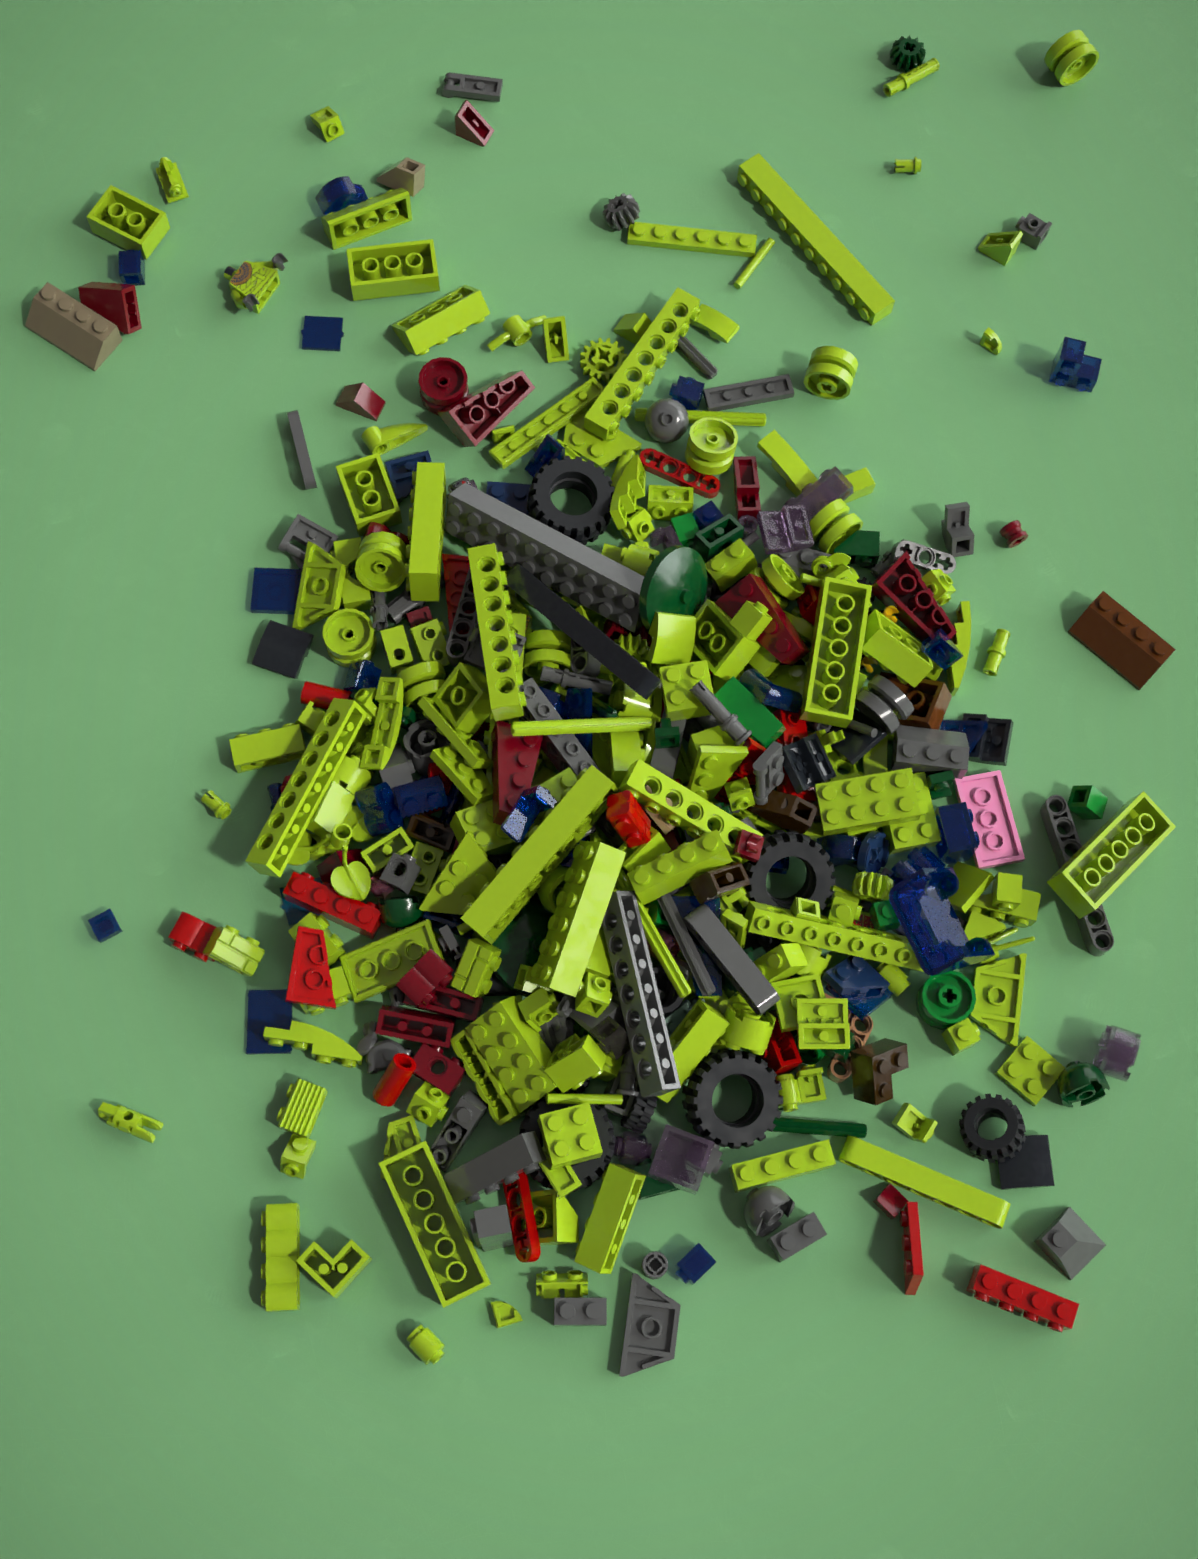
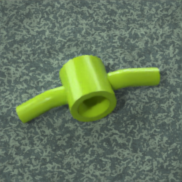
M520 315L511 316L502 326L504 333L488 343L487 346L492 352L508 340H511L515 346H521L532 337L530 329L542 325L543 318L547 317L542 315L524 322Z

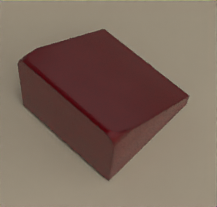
M889 1183L873 1202L892 1220L903 1209L908 1200Z

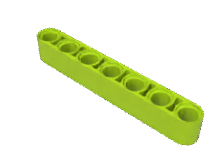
M847 1136L838 1159L848 1166L995 1228H1003L1011 1205L1001 1198L853 1136Z

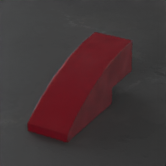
M756 456L734 457L733 470L737 521L739 523H760V485Z

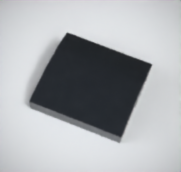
M270 620L260 640L252 664L298 679L304 658L308 656L314 635Z
M855 709L852 720L876 728L878 733L874 738L849 728L832 726L827 732L843 730L845 739L831 744V748L840 759L851 765H854L887 736L884 729Z
M964 713L960 732L966 733L969 761L1006 766L1013 729L1012 719L988 718L987 714Z
M816 733L782 747V754L784 756L783 766L796 794L814 787L815 784L823 783L837 776Z
M1048 1135L1025 1136L1026 1139L1024 1143H1021L1022 1149L1020 1152H1014L1015 1157L1012 1159L1009 1156L1005 1157V1162L1002 1163L998 1159L1002 1190L1055 1186Z

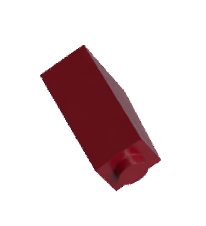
M89 282L78 287L81 303L115 324L122 333L131 334L142 329L135 285Z

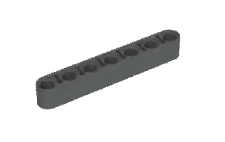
M1052 795L1042 805L1040 814L1060 869L1071 858L1066 855L1064 849L1071 850L1074 855L1082 845L1066 800L1062 796ZM1049 805L1057 807L1058 812H1053ZM1057 827H1062L1066 835L1060 834ZM1102 904L1095 911L1081 919L1075 915L1086 949L1091 955L1102 956L1113 947L1114 937ZM1088 916L1094 917L1097 924H1091L1088 921ZM1095 939L1102 940L1104 948L1099 947Z

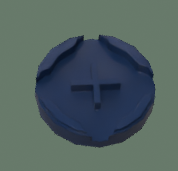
M871 831L864 838L858 853L857 866L859 872L866 871L881 874L878 871L887 864L890 844L885 839V833Z

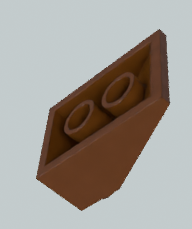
M881 671L880 675L897 686L914 707V712L906 720L898 719L899 725L939 730L952 698L945 682L923 679L914 688L909 683L903 684L896 677V674Z

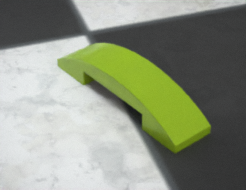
M380 677L375 696V700L379 702L371 743L370 745H364L360 763L361 769L383 770L392 755L398 738L403 712L404 694L402 678Z

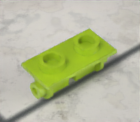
M162 157L159 167L155 169L168 204L188 198L189 196L176 162L172 163L167 157Z
M553 1270L543 1271L541 1274H536V1296H541V1299L560 1298L559 1289H565V1298H583V1295H588V1274L580 1270H570L567 1273H557Z

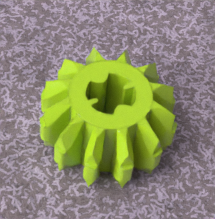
M631 632L628 636L621 634L619 639H614V642L636 660L647 665L648 660L646 658L650 649L647 639H641L640 634L632 636Z
M866 871L856 873L852 883V895L859 897V900L871 903L890 900L894 888L893 880L887 875H881L880 873Z

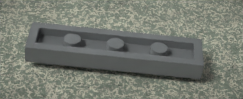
M786 374L704 389L703 395L707 411H722L793 398L794 389L790 375Z

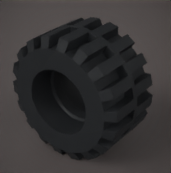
M985 1094L986 1098L984 1099L977 1096L975 1097V1103L970 1101L966 1104L968 1109L962 1110V1119H959L960 1134L966 1147L973 1156L977 1155L981 1161L988 1159L989 1163H995V1160L999 1159L1000 1163L1005 1162V1157L1009 1156L1012 1159L1015 1157V1151L1020 1152L1022 1149L1021 1143H1024L1026 1139V1127L1019 1108L1013 1105L1010 1099L1006 1098L1004 1100L1002 1095L996 1094V1097L993 1098L991 1094ZM991 1117L1001 1118L1007 1123L1006 1132L995 1140L984 1139L978 1134L980 1124Z

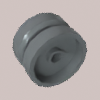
M875 675L868 682L869 691L861 690L856 695L855 706L862 714L884 729L887 735H891L899 727L898 719L906 720L914 712V707L907 696L891 681L881 675Z

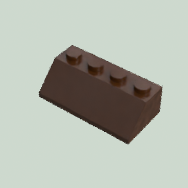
M1104 591L1088 606L1068 631L1069 634L1138 690L1148 682L1176 650Z

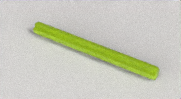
M636 408L635 420L645 421L644 418L648 408ZM686 410L689 423L692 424L699 419L707 417L723 419L731 425L765 426L766 424L765 413Z
M649 716L520 721L512 723L511 733L513 736L646 731L651 729L652 719Z
M621 867L616 881L619 891H634L633 886ZM636 895L645 937L680 998H684L691 993V988L645 907Z

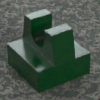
M661 718V728H655L656 749L680 747L679 726L672 727L671 718Z

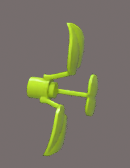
M366 803L353 806L343 823L335 825L332 834H327L324 839L314 846H311V836L305 831L288 864L294 866L306 864L310 859L309 851H315L324 843L330 841L334 848L342 849L343 866L335 868L331 874L330 881L333 889L343 897L357 901L364 900L370 891V873L367 867L359 861H354L348 865L347 850L351 837L357 842L370 841L375 837L378 831L376 804Z

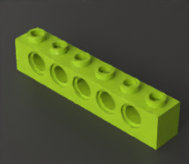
M640 759L630 765L618 788L621 792L630 791L634 799L643 804L647 811L661 815L666 818L667 823L681 827L692 838L698 839L703 833L711 831L708 828L707 822L711 823L713 829L718 830L734 863L740 862L743 864L749 861L733 854L738 831L743 829L763 836L762 833ZM645 784L651 788L652 794L646 791ZM666 797L671 799L672 806L667 804ZM687 809L692 812L693 819L688 817ZM728 834L733 837L734 844L729 841Z

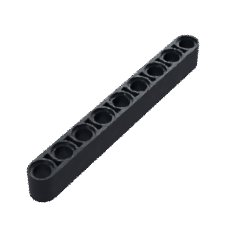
M516 562L507 573V583L511 589L644 699H648L662 681L519 563Z

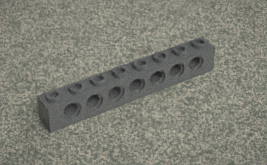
M533 678L523 682V685L519 686L520 692L524 691L527 703V706H523L524 716L519 717L521 721L563 720ZM574 734L543 735L540 747L559 773L570 767L578 776L584 768L588 769L591 765L601 772ZM606 810L596 823L614 848L618 849L624 841L607 819Z
M615 891L611 895L602 926L642 1098L661 1096L681 1088L635 891Z

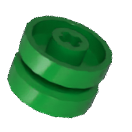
M941 970L931 975L918 990L916 997L917 1011L922 1020L929 1026L940 1030L947 1029L965 1020L974 1010L976 1003L975 989L970 980L962 973L953 970Z

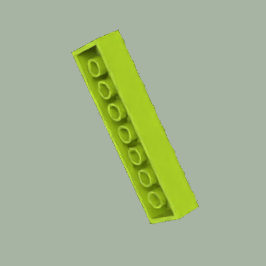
M593 765L588 769L584 768L576 778L578 781L572 788L568 787L560 797L562 800L556 807L552 806L544 815L545 820L540 826H534L528 834V840L523 845L519 844L511 854L513 856L507 864L503 863L495 872L496 877L491 883L487 882L480 889V896L476 901L468 903L463 909L462 913L464 915L461 919L491 945L540 889L547 877L557 869L607 810V797L619 793L615 783Z

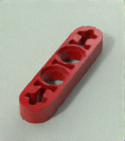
M646 448L640 453V460L645 471L680 487H693L694 493L708 499L718 495L720 481L715 476L699 473L692 469L690 465L652 448ZM649 457H653V461L651 460L649 463L646 462V459H648ZM670 464L676 470L673 473H667L663 467ZM693 474L696 479L693 482H687L683 476ZM699 479H702V483L700 482V486H697L699 483ZM709 484H712V485H713V488H711L710 490H707V489H706V486H709Z
M522 1172L518 1174L520 1179L507 1185L503 1182L515 1254L520 1262L525 1263L537 1261L540 1257L541 1248L527 1174ZM518 1193L521 1196V1204L519 1206L516 1203ZM523 1218L526 1222V1228L524 1232L521 1229V1221Z

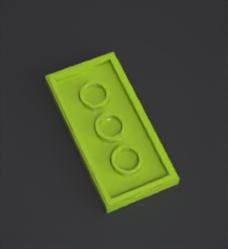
M429 919L339 956L355 1003L396 987L399 980L430 949L444 960Z

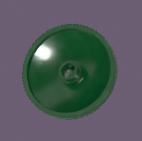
M681 545L668 547L649 566L642 582L639 597L640 617L648 632L655 612L695 616L704 604L707 591V571L701 555L696 550Z
M529 900L492 944L502 950L499 956L502 961L497 971L494 972L495 976L509 990L525 997L532 993L514 988L520 964L533 967L537 963L540 956V945L546 939L549 930L548 922L551 916L554 915L544 908L540 900Z

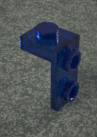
M540 785L523 790L503 822L501 830L516 843L521 842L540 812L552 809L557 800L548 789Z

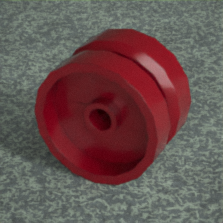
M445 357L432 359L422 367L419 373L420 397L423 405L431 413L438 415L437 412L469 394L468 376L465 368L454 359Z

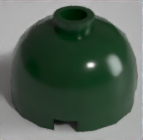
M418 896L391 897V899L385 900V903L384 898L377 899L382 922L388 927L396 928V932L423 921L426 911H421L419 907L425 896L420 897L419 901Z
M1070 1062L1057 1080V1091L1062 1104L1066 1107H1073L1072 1103L1081 1101V1106L1093 1103L1106 1095L1105 1089H1110L1101 1069L1087 1062Z

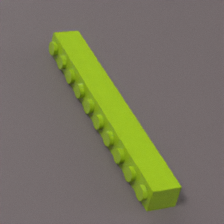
M759 153L739 165L737 175L739 184L751 193L752 198L762 205L766 214L772 216L779 228L785 231L791 237L792 242L804 251L807 259L812 260L820 273L825 275L832 282L833 287L845 296L846 301L857 309L863 320H867L872 326L892 312L895 300Z

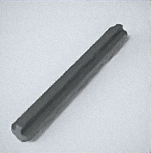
M668 893L657 898L703 996L711 995L716 991V988L671 894Z

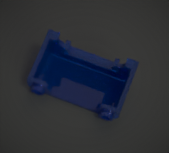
M921 868L894 885L889 892L892 908L922 970L927 975H940L986 961L995 955L987 939L976 937L968 940L948 899L959 889V880L953 868Z

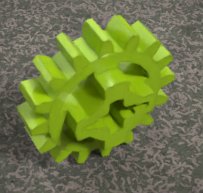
M599 338L598 343L591 340L590 347L585 345L584 352L580 354V368H583V375L589 374V379L594 377L599 383L605 380V383L608 384L609 379H612L627 358V354H624V347L618 348V341L612 344L610 343V338H607L606 342Z

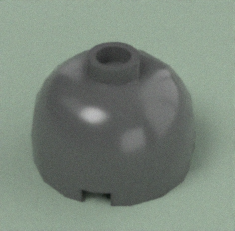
M671 398L659 399L652 403L647 409L644 418L645 428L649 436L661 443H673L679 440L687 431L689 417L685 407L679 401Z
M764 1186L759 1189L754 1188L746 1197L748 1200L744 1205L743 1215L745 1222L755 1235L758 1236L759 1234L760 1237H764L782 1225L779 1220L784 1214L787 1217L790 1216L795 1202L779 1187Z

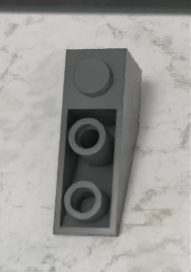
M471 1090L460 1098L430 1149L439 1169L445 1173L488 1109V1104Z

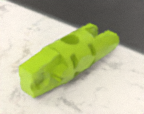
M102 1102L98 1108V1116L106 1120V1124L150 1143H153L156 1137L152 1132L143 1129V1126L160 1131L164 1125L161 1121L119 1104L114 1106Z

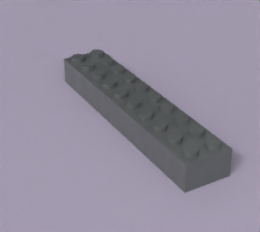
M463 483L449 494L444 527L445 532L473 547L495 543L497 551H502L506 565L513 567L516 562L519 563L547 587L633 633L643 626L639 611V597L644 576L467 483Z

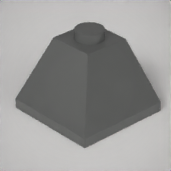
M1068 1207L1034 1241L1069 1280H1072L1106 1246L1071 1207Z

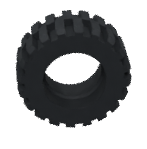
M562 456L560 461H558V458L550 460L549 466L544 464L539 469V473H536L533 477L527 500L528 516L583 545H587L588 540L590 542L597 540L598 536L606 531L607 525L610 523L612 517L610 506L615 488L611 486V478L608 475L604 476L605 470L600 466L598 468L594 466L595 462L588 460V462L582 461V457L578 456L575 459H570V456ZM560 489H575L582 492L589 499L592 509L582 515H568L554 506L550 496Z
M781 829L774 830L773 835L769 833L764 834L762 837L765 838L759 861L752 862L749 860L742 864L750 880V884L744 887L747 898L750 901L791 910L790 907L795 897L819 902L820 908L824 910L827 907L825 903L826 898L831 899L834 893L830 887L831 885L834 886L836 877L832 875V872L835 871L834 865L829 861L830 856L809 836L794 830L784 832ZM794 856L801 859L806 866V879L802 888L788 898L780 899L770 895L766 888V878L773 864L785 857Z
M721 1049L718 1050V1053H709L705 1060L699 1062L693 1074L687 1078L689 1079L688 1085H683L682 1093L686 1095L685 1099L682 1100V1105L687 1110L685 1116L688 1122L692 1123L693 1129L703 1138L724 1148L740 1149L741 1146L747 1148L753 1146L755 1140L761 1142L766 1138L764 1133L767 1130L772 1132L776 1125L773 1124L775 1117L780 1119L782 1111L778 1110V1104H783V1096L779 1095L778 1092L782 1089L780 1081L775 1079L777 1075L775 1071L767 1066L768 1063L763 1059L741 1050ZM740 1075L747 1079L751 1086L752 1102L743 1117L734 1122H726L719 1119L714 1113L712 1106L713 1092L717 1084L725 1077Z
M546 1098L535 1102V1106L525 1114V1119L521 1122L519 1128V1135L535 1131L543 1148V1139L538 1124L539 1115L579 1104H547ZM590 1104L603 1153L600 1158L571 1165L582 1183V1186L572 1192H576L581 1188L586 1189L593 1182L599 1180L603 1176L605 1169L609 1166V1163H611L614 1153V1127L612 1121L607 1116L608 1113L604 1108L601 1109L598 1104ZM540 1166L538 1170L530 1173V1176L535 1181L537 1180L541 1183V1186L553 1189Z

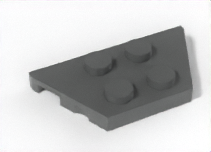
M632 1273L619 1372L620 1377L664 1363L675 1357L681 1305L636 1273Z

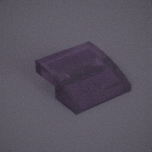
M783 505L781 511L758 512L756 517L765 554L793 552L814 545L805 505Z

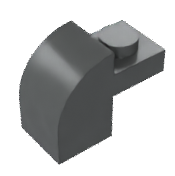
M968 502L945 505L944 520H941L942 535L945 547L953 557L973 555L975 535L969 527L970 505Z

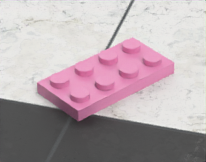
M997 770L965 776L962 779L955 778L953 784L976 868L987 869L1023 862L1025 857L1001 771Z

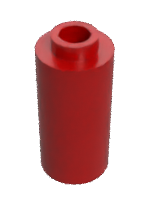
M306 681L301 692L300 702L307 705L312 701L314 703L313 707L327 710L333 698L353 699L350 698L351 691Z
M404 1053L394 1055L372 1093L373 1098L379 1105L390 1107L395 1104L416 1069V1062L413 1058Z

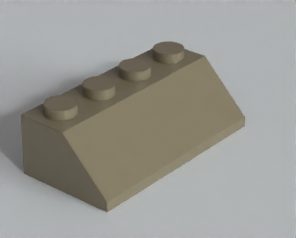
M47 282L33 297L25 327L91 370L96 371L122 342V337L115 324Z

